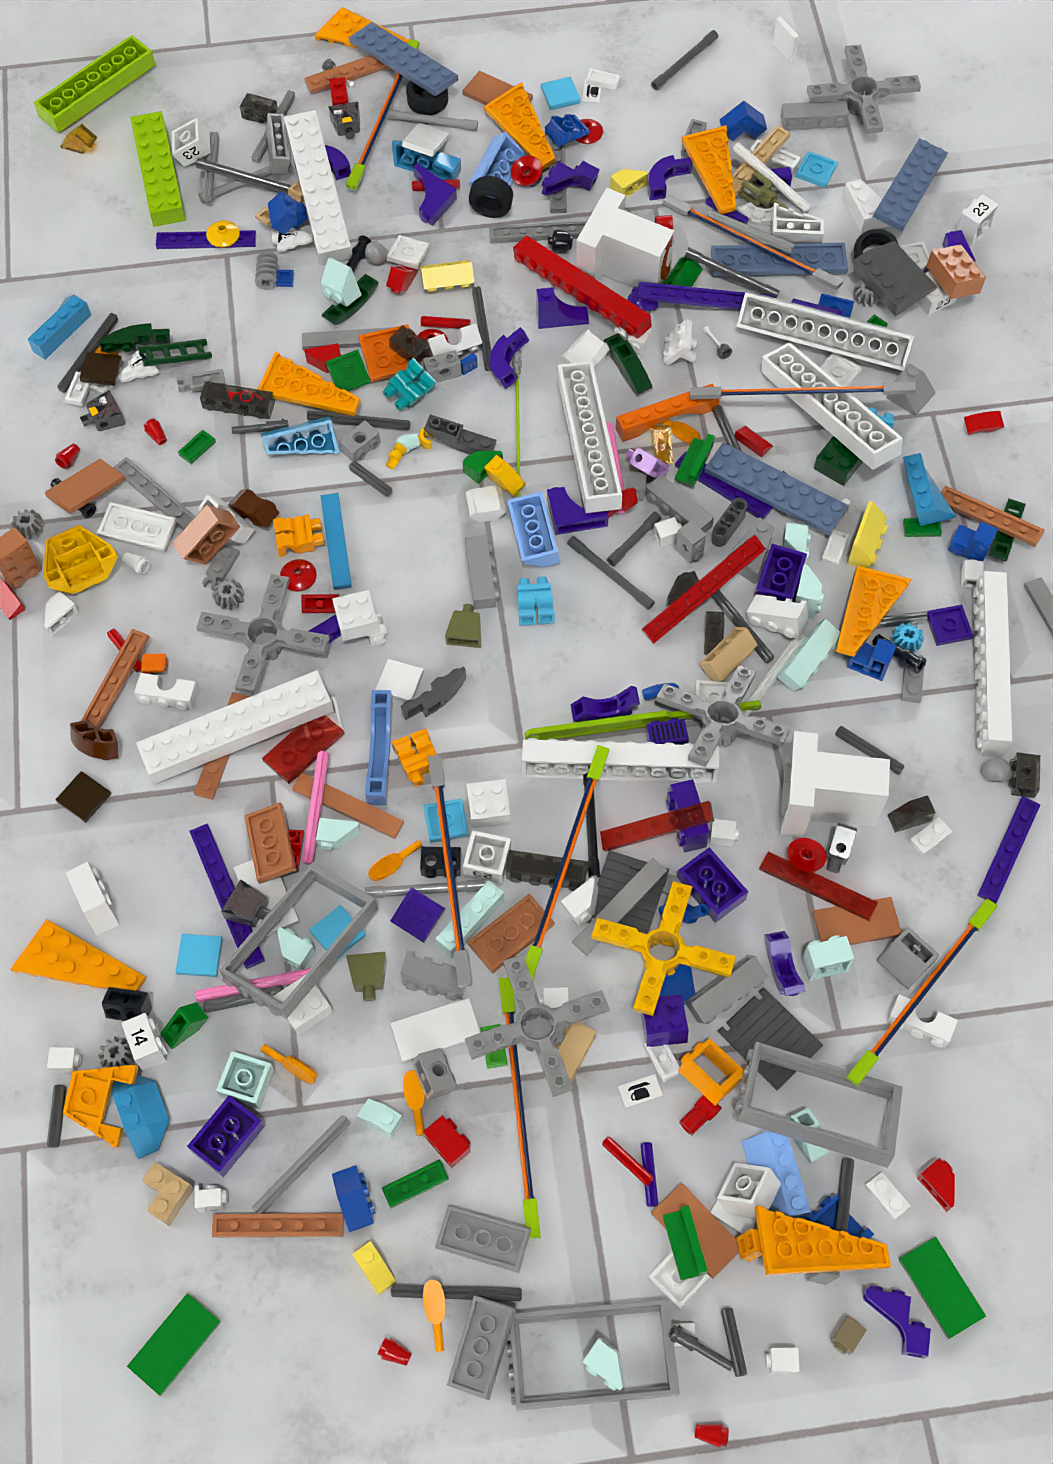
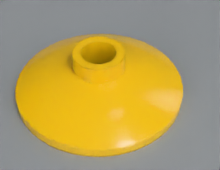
M221 220L209 226L206 236L209 243L213 246L228 247L238 240L240 232L235 223Z

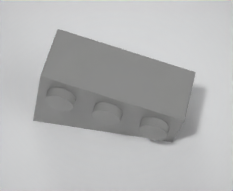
M760 517L728 554L729 556L751 536L756 535L766 550L738 572V574L755 585L774 532V526Z

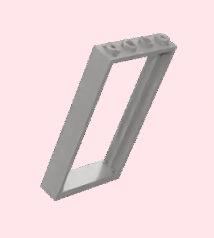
M312 862L220 968L219 971L223 977L222 981L229 987H236L243 996L247 997L249 995L252 997L257 1005L261 1007L266 1006L273 1015L277 1017L282 1016L287 1019L378 910L375 898ZM315 880L362 909L282 1003L235 974V972Z
M755 1042L753 1049H748L746 1061H749V1064L745 1065L742 1075L746 1079L745 1082L741 1083L739 1090L742 1099H739L736 1105V1112H739L738 1122L886 1168L889 1167L895 1156L902 1086L866 1076L857 1087L846 1079L851 1072L850 1070L759 1042ZM759 1061L769 1062L888 1099L882 1149L750 1108Z
M669 1299L515 1313L509 1332L511 1334V1343H507L508 1358L512 1357L513 1367H509V1378L515 1384V1391H511V1404L516 1405V1409L519 1411L678 1396L680 1392L674 1343L668 1337L669 1331L672 1328ZM660 1311L668 1386L525 1399L519 1324Z

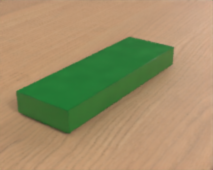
M439 1159L382 1187V1191L390 1208H393L448 1181L449 1178Z

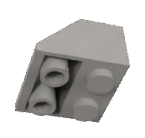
M908 927L895 939L877 962L903 986L909 989L935 963L940 954Z

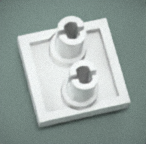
M686 319L665 335L664 364L669 366L680 357L690 363L695 361L696 353L691 351V349L696 347L697 339L691 337L692 321Z

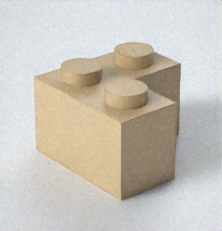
M154 1162L142 1179L148 1187L158 1192L147 1212L167 1226H170L194 1188L188 1182Z

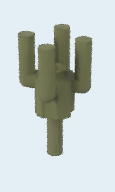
M755 170L752 176L764 184L763 186L755 181L751 184L746 179L742 182L741 185L756 195L753 198L747 192L742 191L740 197L747 202H751L756 207H759L762 203L769 208L774 206V203H777L780 207L789 209L777 200L778 194L770 189L773 182L759 171Z

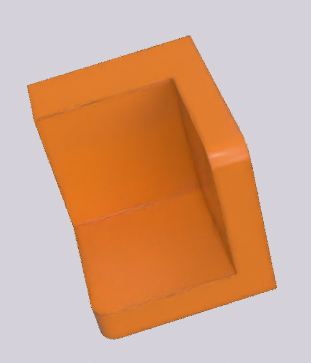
M166 654L142 655V673L153 675V672H164L165 666H168Z

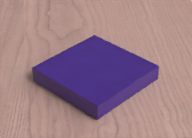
M962 604L926 611L928 614L927 621L936 646L973 639L974 635Z
M411 887L390 922L425 943L446 908Z

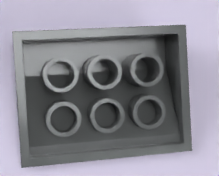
M895 241L867 250L854 259V272L895 317L937 289L936 284Z

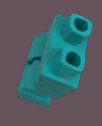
M412 358L407 364L405 371H398L388 381V385L383 390V395L387 399L395 395L398 400L394 405L399 411H402L406 407L408 409L411 408L413 404L424 397L425 393H429L435 387L436 381Z

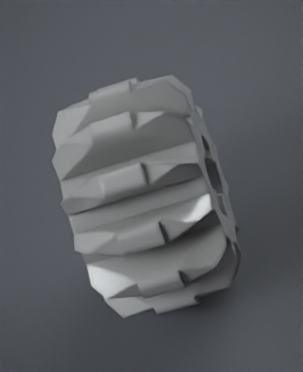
M858 281L853 290L854 300H857L858 304L862 303L864 307L866 305L870 307L873 304L877 305L880 299L863 281Z
M25 509L22 513L18 511V516H13L11 526L12 528L15 527L24 538L27 537L30 540L31 536L37 538V533H42L44 523L41 520L40 514L36 513L33 509L29 512Z
M227 578L223 583L219 581V586H214V592H212L215 604L217 606L220 605L222 609L228 607L231 610L232 606L238 608V603L243 602L244 596L241 584L236 583L234 579L229 582Z
M114 1036L113 1042L106 1039L107 1046H100L103 1052L99 1053L98 1057L102 1059L100 1062L102 1067L126 1066V1063L133 1064V1060L130 1058L133 1055L125 1038L119 1041L118 1037ZM118 1052H119L120 1055H119L118 1057L115 1055V1058H114L113 1055H114L115 1053L118 1054Z

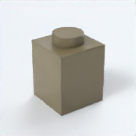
M847 1316L831 1339V1342L835 1344L833 1347L843 1355L846 1353L848 1355L852 1354L867 1329Z

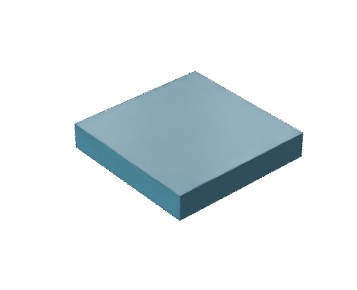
M571 76L541 83V90L550 110L580 103V97Z
M808 151L795 177L826 188L838 166V162Z
M462 798L444 801L449 839L468 837ZM437 803L424 805L430 843L442 841Z
M339 905L310 928L309 931L327 951L353 918ZM362 929L340 956L366 936Z
M182 934L176 974L217 977L223 941L222 936Z

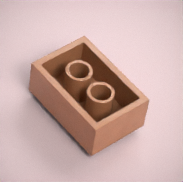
M962 245L931 250L926 267L950 299L980 294L986 276Z
M206 505L189 522L188 526L177 536L172 544L183 559L206 565L240 528V525L229 511Z
M15 527L0 537V579H3L11 591H13L42 570L28 541Z

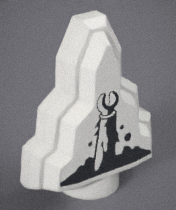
M291 228L286 234H282L279 231L272 232V243L277 245V252L279 253L293 249L297 245H306L313 242L312 234L298 231L296 228Z
M137 350L132 354L133 358L128 361L127 367L121 370L118 380L123 383L132 381L135 378L152 377L158 374L159 371L155 365L144 367L143 360L147 359L146 354H139Z

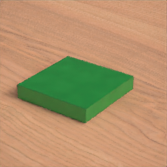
M358 349L325 362L333 383L341 390L350 391L371 382Z

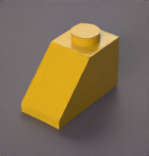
M497 455L484 467L489 479L513 497L526 485L516 471Z

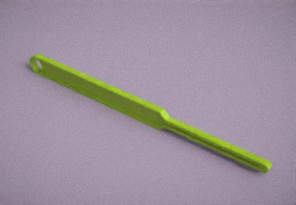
M759 700L741 702L739 705L741 711L756 710L762 707ZM664 710L532 728L525 731L524 734L525 740L529 738H536L538 740L562 739L643 728L653 721L664 722L672 718L690 719L695 717L684 711L670 712Z

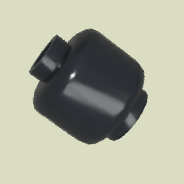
M554 230L552 235L549 234L548 245H550L553 252L566 253L568 250H571L573 236H570L568 231Z

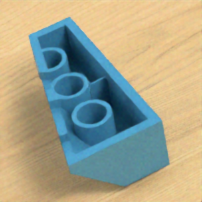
M392 141L394 166L414 172L413 167L418 163L442 180L457 179L461 172V158L441 152H436L433 157L404 148L402 146L403 141Z
M76 295L66 297L59 309L28 338L32 351L46 360L91 316L87 302Z
M330 417L261 433L266 454H340Z
M921 453L903 457L905 473L919 525L923 526L956 518L955 513L926 470Z

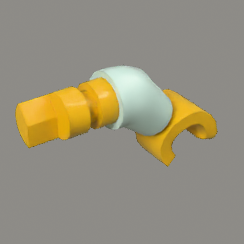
M424 427L420 430L419 435L417 433L401 435L395 441L393 450L388 454L390 459L385 466L392 470L395 469L402 456L408 453L409 450L419 447V444L425 449H431V440H427L425 437L433 438V436L427 433Z

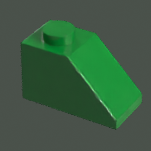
M475 451L463 460V472L479 484L488 476L484 467L496 455L503 459V453L501 451Z
M197 1002L179 1007L161 1031V1035L169 1047L173 1049L198 1032L208 1019V1016Z

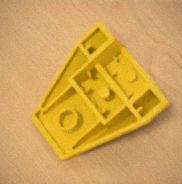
M77 525L46 539L43 576L50 589L75 594L106 580L118 556L111 544L81 525Z

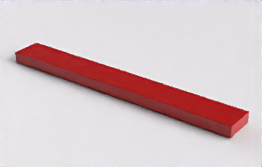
M756 535L751 536L641 630L652 643H655L758 557L766 548Z

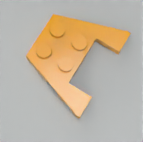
M139 1065L73 1071L63 1114L95 1133L94 1135L110 1143L109 1145L118 1148L124 1128L104 1123L113 1081L135 1084Z

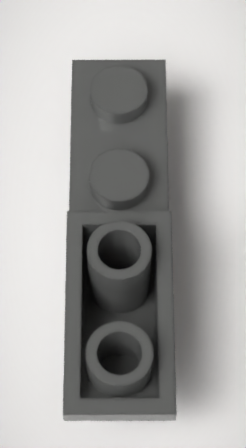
M431 414L424 427V430L437 440L469 455L475 451H493L497 441L496 439L465 430L462 424Z
M465 667L453 669L449 674L436 678L431 683V691H425L419 697L404 702L401 705L404 719L407 720L423 712L425 717H428L447 704L466 680Z

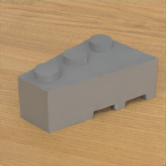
M407 950L400 973L403 986H406V989L411 991L423 990L426 994L437 996V994L444 995L445 998L452 1001L463 999L466 987H458L455 966L447 963L442 965L432 963L431 958L425 956L423 960L412 956L413 952Z

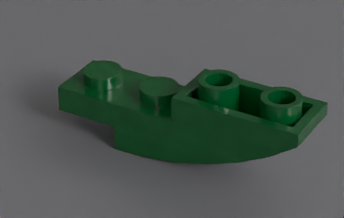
M151 323L128 326L100 340L101 352L136 351V344L170 343V330L152 329Z
M619 333L604 339V343H607L610 349L609 352L620 366L621 373L638 395L651 389V381L630 343L627 340L624 341Z

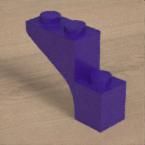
M558 161L555 167H551L549 176H545L543 179L541 194L548 196L571 186L582 187L590 191L597 180L600 169L585 161H582L579 166L576 165L572 169Z
M871 1285L869 1288H866L863 1291V1300L891 1322L899 1331L902 1339V1355L922 1359L928 1357L931 1328H926L925 1324L921 1322H911L909 1324L911 1296H906L905 1292L900 1290L885 1292L879 1286Z

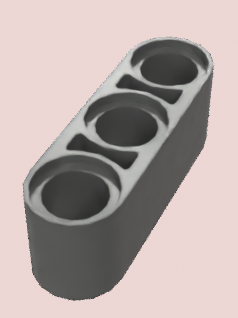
M734 499L717 521L712 531L711 542L717 547L726 545L742 523L748 507L745 499Z

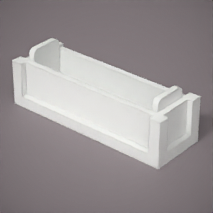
M757 139L750 148V152L752 153L763 141ZM779 149L765 165L774 169L790 167L793 176L795 169L799 168L801 157Z

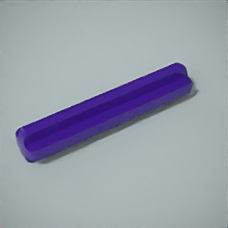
M708 196L705 204L718 211L711 196ZM737 210L723 214L745 224L749 220L747 216Z
M651 1142L641 1143L642 1165L654 1177L651 1184L645 1185L647 1207L658 1206L653 1146Z

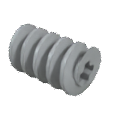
M262 252L257 256L255 284L263 290L273 289L277 281L278 256L273 252Z

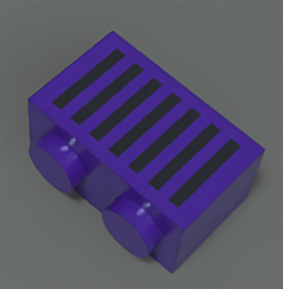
M672 718L664 722L653 721L646 725L647 742L655 744L674 743L675 745H684L689 742L685 719Z

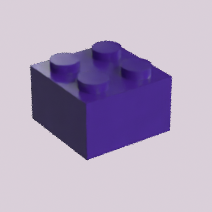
M682 994L660 996L654 1016L641 1013L647 1047L688 1043L689 1029Z

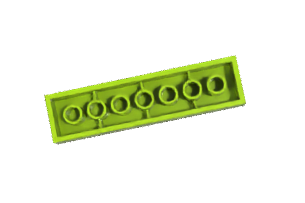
M133 35L129 36L34 101L38 117L56 132H61L153 68L156 64L152 50Z
M162 111L130 117L153 227L186 221Z

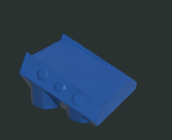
M565 114L562 118L551 116L550 122L545 126V135H548L553 140L557 148L590 133V130L575 114Z

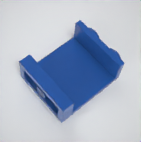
M837 1194L833 1198L828 1196L820 1204L822 1209L817 1213L813 1210L805 1220L828 1226L834 1230L837 1200L840 1197ZM849 1214L847 1229L849 1235L870 1239L874 1233L869 1228L864 1230Z

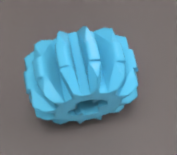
M910 622L907 623V626L901 623L899 627L894 629L891 639L903 649H911L915 653L916 650L922 647L924 636H922L923 630H917L918 626L915 625L913 627Z

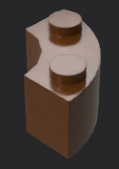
M249 489L240 490L228 504L244 520L247 517L252 521L253 525L261 528H267L280 513L273 502L259 498Z
M90 720L70 723L71 741L80 752L103 760L118 758V741L113 729L98 728Z

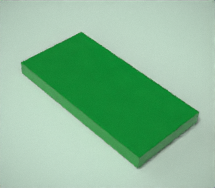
M937 1237L898 1259L947 1339L952 1338L986 1317Z
M187 1293L126 1367L159 1396H162L221 1322Z

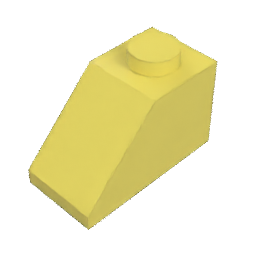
M622 169L610 176V189L624 194L625 198L648 185L647 171Z
M371 1241L352 1254L378 1295L396 1283V1280Z

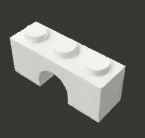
M476 323L457 330L459 341L456 345L449 344L444 334L426 340L425 343L430 357L456 350L459 356L463 354V350L469 349L470 352L479 349L478 345L482 344V340Z
M207 494L198 510L200 511L206 505L229 511L240 525V528L230 539L234 542L245 544L255 529L222 499Z
M140 673L134 692L140 703L147 705L150 703L158 704L161 707L171 706L180 710H193L199 691L195 681L177 679L172 689L161 690L162 683L158 675Z
M899 994L887 1022L892 1024L911 999ZM915 1008L899 1030L904 1029L911 1032L910 1034L916 1038H924L936 1047L946 1048L958 1020L938 1011L932 1022H922L917 1017Z

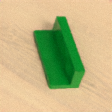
M681 257L664 284L692 287L703 269L699 263L686 257Z
M708 434L705 441L693 438L675 475V481L692 487L695 486L714 446V435Z
M689 1205L680 1207L679 1211L663 1215L680 1280L683 1281L705 1275L708 1270Z

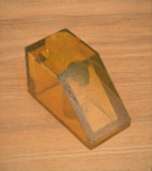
M81 124L66 135L60 147L84 154L87 151L93 150L96 145L94 142L97 136Z
M668 425L650 427L654 457L666 464H673L671 428Z

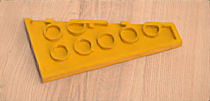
M341 7L315 34V40L321 41V39H326L329 43L336 41L343 43L344 46L358 48L350 43L349 37L372 21ZM378 25L379 27L383 28L387 32L391 33L392 35L396 36L397 38L408 44V39Z
M522 82L484 106V111L527 155L534 156L540 160L543 170L555 163L553 151L546 140L545 133L540 126L538 117L529 101Z
M727 125L682 136L681 142L720 215L735 211L736 200L731 174L732 167L730 150L728 149Z
M276 351L257 389L259 396L351 416L356 415L361 404L359 397L344 389L337 388L334 383L323 380L321 376L303 366L296 365L291 359L282 357Z
M857 565L836 652L854 657L909 586L911 579Z
M47 919L10 969L15 973H26L30 976H41L51 980L77 985L82 984L92 988L107 990L109 987L139 991L147 979L144 975Z
M762 1206L755 1207L766 1275L874 1270L891 1267L887 1244L864 1237L852 1236L848 1232L836 1231L828 1226L802 1218L786 1216L782 1212L766 1210Z

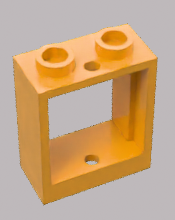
M709 1038L704 1043L700 1041L693 1048L692 1054L689 1052L685 1054L680 1061L682 1065L678 1072L716 1106L741 1082L744 1069ZM702 1054L729 1077L720 1086L694 1062Z

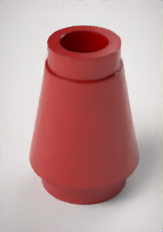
M154 418L145 422L144 431L158 445L165 444L167 438L160 422Z
M72 443L56 454V464L63 469L70 467L80 448Z
M384 1338L377 1355L381 1356L382 1360L407 1366L412 1353L408 1352V1350L392 1338L390 1340Z
M724 1424L696 1425V1439L721 1448V1446L727 1447L729 1428L724 1427Z

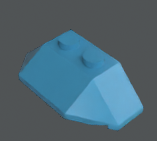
M136 1076L135 1084L114 1080L112 1096L126 1135L137 1158L140 1159L158 1151L170 1119L156 1082L140 1076Z

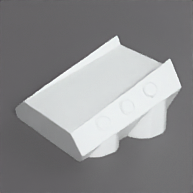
M587 329L561 356V359L567 364L592 361L593 367H595L597 364L600 365L605 362L606 354L610 349L607 343L601 341Z
M489 486L470 489L465 492L471 520L480 523L499 520L505 515L506 508L501 487Z

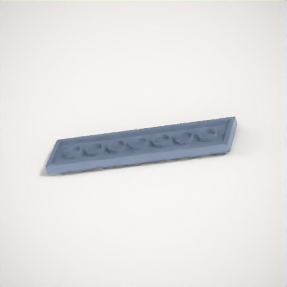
M373 22L349 37L351 44L434 96H437L459 80L456 73Z
M919 138L872 217L903 231L948 152Z
M845 242L795 244V249L792 253L769 244H763L814 270L819 268L829 274L847 273L848 271ZM752 245L711 246V258L747 276L809 274ZM713 269V277L726 276Z
M724 442L705 467V472L829 536L848 510L849 505Z

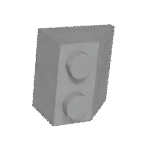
M909 364L894 382H915L916 394L887 395V399L916 416L935 395V390L925 372Z

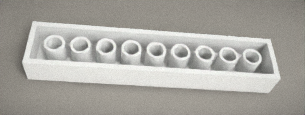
M316 110L285 116V126L320 265L326 264L329 258L336 261L349 259L352 255L351 245Z
M749 291L745 292L736 327L902 371L905 369L915 336L914 334Z
M790 342L762 357V374L778 388L842 387ZM850 393L786 394L872 470L901 455L903 438Z
M593 362L558 365V384L585 513L621 509L622 492Z
M984 571L982 577L978 578L977 587L973 591V598L976 599L973 612L977 618L974 622V631H977V636H975L974 646L977 647L975 664H978V669L975 672V680H978L975 695L979 701L976 705V714H979V720H977L976 731H979L977 749H980V756L1003 758L1012 743L1007 573Z
M316 670L136 742L148 775L153 784H156L334 712L330 697Z
M529 738L528 740H523L522 777L583 779V774L588 773L589 766H591L597 745L610 748L600 780L683 782L693 779L694 783L716 784L719 770V746H717L705 767L688 760V755L694 746L691 743L675 745L674 743L655 744L653 742L642 744L632 741L616 743L615 741L597 742L595 740H588L582 742L574 739L558 741L556 739L538 740L536 738Z

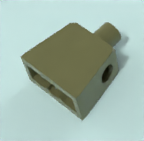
M464 604L462 611L455 610L453 612L445 634L446 645L481 648L480 613L473 612L474 606L472 604Z
M385 951L346 955L355 992H363L364 1001H374L376 999L375 990L384 989L387 964Z

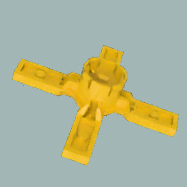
M672 882L660 926L648 934L638 932L637 928L601 918L596 920L591 939L642 953L645 961L643 964L646 970L633 1011L654 1016L666 973L668 976L673 975L675 968L677 969L679 964L731 977L736 956L698 945L693 947L685 945L683 938L679 935L692 892V886ZM660 943L661 945L674 947L677 954L670 960L662 961L653 958L649 950L650 947L653 948Z

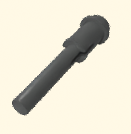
M282 418V420L266 421V424L232 427V434L258 431L269 432L289 427L288 420ZM265 426H274L269 428H260Z
M674 1325L670 1329L668 1337L672 1343L677 1342L689 1351L695 1350L728 1371L733 1368V1362L699 1343L698 1338L684 1331L682 1326Z

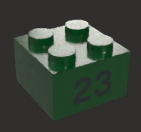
M833 436L816 457L814 470L845 486L863 461Z

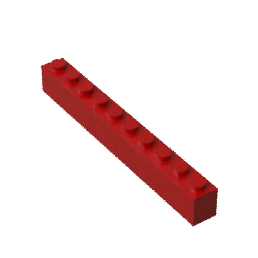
M526 235L513 247L514 258L518 263H522L530 271L536 272L541 278L548 280L555 287H559L567 295H571L578 302L588 306L590 310L611 321L616 327H621L628 335L639 339L652 327L651 315L529 236Z

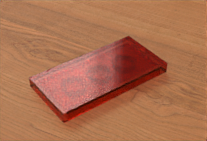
M326 715L297 726L262 758V761L290 784L317 759L318 752L326 751L345 734L344 730Z

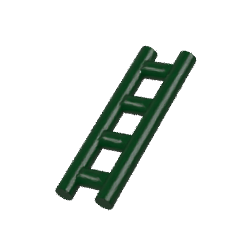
M206 339L138 347L139 354L145 353L147 359L143 360L144 367L212 358L211 351L205 352L203 346L207 345ZM196 347L198 353L188 354L186 348ZM179 349L181 355L171 356L169 350ZM162 351L164 357L154 358L152 352Z

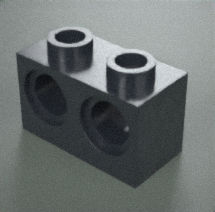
M421 846V876L426 878L444 876L447 878L443 847ZM451 847L452 861L456 863L453 865L455 878L456 876L461 877V847ZM428 861L436 862L433 866L426 864Z
M109 987L102 1000L105 1017L108 1019L127 1021L143 1013L149 1016L152 1009L147 992Z

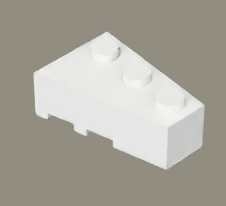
M861 179L845 183L843 199L861 233L870 229L890 226L872 217L882 199Z
M774 203L771 234L794 244L822 243L824 219L806 213L800 214L792 208L786 209Z
M756 594L747 610V619L754 626L767 628L771 632H779L789 638L800 639L808 624L807 601L802 600L801 603H794L792 599L787 598L785 601H779L776 597Z
M85 862L65 872L80 907L95 934L99 936L118 926L119 923L110 907L112 902L108 894L104 895L106 889L102 881L97 880L100 876L96 868L91 869L89 863Z

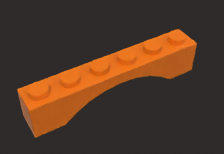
M712 383L703 387H714ZM689 391L616 416L615 429L621 441L625 442L639 437L652 426L671 417L683 414L703 415L712 412L713 407L719 405L720 399H690Z

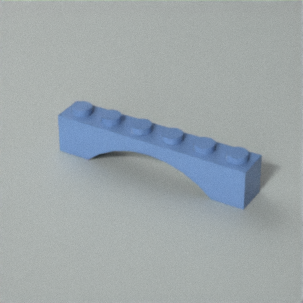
M372 690L370 755L365 793L366 801L370 805H387L393 705L391 690Z

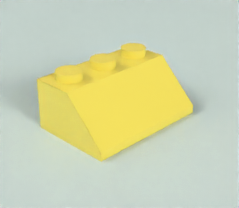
M470 260L420 266L423 288L427 289V292L437 291L438 287H444V290L453 289L454 285L470 287V283H474L472 262Z
M873 501L868 502L848 561L850 565L870 568L871 564L875 565L878 556L875 551L876 549L880 550L883 539H880L881 534L885 535L888 525L885 524L887 516Z

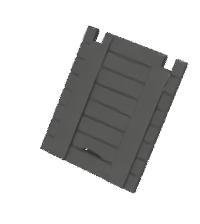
M609 850L597 883L599 889L595 914L587 923H590L592 918H595L648 862ZM666 868L668 872L619 924L637 928L638 932L649 933L669 873L668 868Z
M764 987L759 991V994L763 996L761 1000L753 996L726 1022L731 1028L729 1031L724 1027L717 1031L745 1060L748 1049H753L755 1042L808 1058H812L823 1047V1044ZM760 1060L757 1072L778 1091L797 1071Z

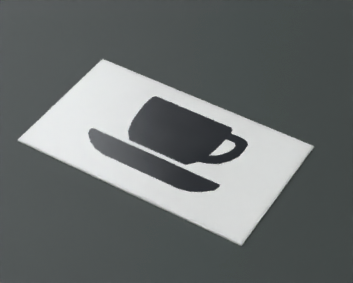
M585 79L582 102L599 103L601 87L586 84Z
M655 1074L618 1086L625 1108L663 1096Z

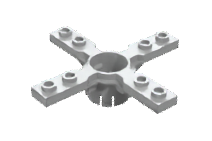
M861 44L845 46L844 51L852 80L848 84L838 82L807 85L809 102L837 99L846 101L850 114L856 115L857 112V116H862L866 134L883 132L884 127L876 100L890 94L920 92L921 84L918 75L886 78L884 81H876L867 75V65Z
M271 574L261 604L260 616L252 619L249 623L239 621L238 618L201 612L196 627L197 631L242 639L249 648L248 653L245 654L235 685L236 691L255 694L265 660H269L268 655H270L271 660L278 658L276 651L280 654L283 647L325 655L329 635L293 628L284 630L281 623L278 622L290 583L289 577ZM262 629L264 633H272L276 636L267 644L254 643L256 639L254 634L256 637L263 634Z
M738 665L725 688L721 700H715L710 703L701 700L698 695L664 684L656 698L657 702L690 713L704 723L703 730L688 755L689 761L706 767L717 746H721V743L723 746L731 745L736 739L737 733L742 735L748 734L783 747L790 733V728L757 716H745L739 708L756 676V671ZM718 716H719V721H721V722H726V724L717 723V722H718Z
M523 954L504 960L503 964L521 1011L516 1016L515 1023L501 1025L465 1038L471 1059L473 1060L522 1042L524 1046L526 1045L525 1049L533 1052L535 1049L553 1097L572 1091V1084L555 1042L561 1028L610 1011L603 991L600 990L552 1009L548 1005L540 1004ZM540 1014V1018H545L547 1021L549 1019L553 1031L544 1039H531L526 1036L522 1026L526 1025L525 1021L536 1019Z

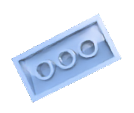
M506 132L494 137L468 184L472 186L476 179L483 176H494L504 180L511 186L513 182L511 167L517 159L527 154Z
M542 491L507 500L522 562L539 567L560 563Z
M766 1131L742 1141L748 1165L771 1168L781 1183L769 1210L782 1212L784 1215L793 1218L807 1217L811 1211L789 1137Z

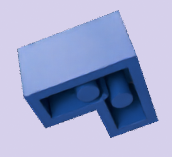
M742 101L719 119L721 126L727 125V137L732 141L744 132L756 139L767 130L764 115L746 101Z
M281 191L268 202L271 227L282 234H286L291 228H298L308 218L306 206Z
M980 522L975 531L959 524L948 551L969 560L984 561L998 528Z
M878 639L875 647L865 642L854 657H850L847 668L883 681L897 645L892 644L888 640Z
M355 1165L333 1173L332 1178L336 1195L348 1231L352 1232L374 1224L372 1215L376 1213L372 1201L367 1202L366 1197L370 1195L363 1172L359 1173Z

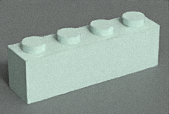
M826 619L819 622L780 671L777 678L793 692L799 688L802 690L809 683L807 680L809 676H813L818 671L819 663L824 662L828 658V651L837 646L840 631Z
M489 880L459 912L464 945L504 902V892ZM451 921L435 939L437 947L452 959L454 951H456L453 922Z

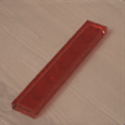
M705 801L600 831L602 849L606 852L713 822L714 816L711 802Z
M769 851L759 868L760 871L867 921L871 919L878 904L877 901L821 875L799 870L790 861Z

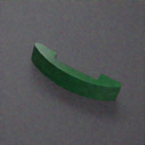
M365 274L357 281L361 296L347 307L341 303L337 306L332 304L322 314V317L334 325L346 321L367 302L379 282Z
M1008 498L1004 512L1021 519L1026 504ZM997 530L989 556L1007 562L1014 537Z

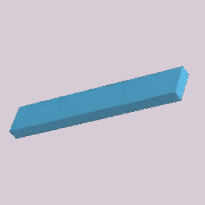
M339 494L320 495L333 590L352 588Z

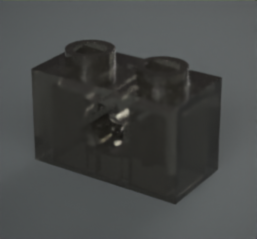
M250 93L246 94L240 105L243 119L265 125L267 114L275 113L278 109L276 100Z
M403 325L389 338L390 349L408 362L414 358L420 364L430 354L429 343L424 338L418 337L412 329H407Z
M1017 752L1015 757L1010 759L1009 764L1012 776L1009 778L1008 787L1011 788V795L1028 798L1036 797L1040 791L1041 755Z

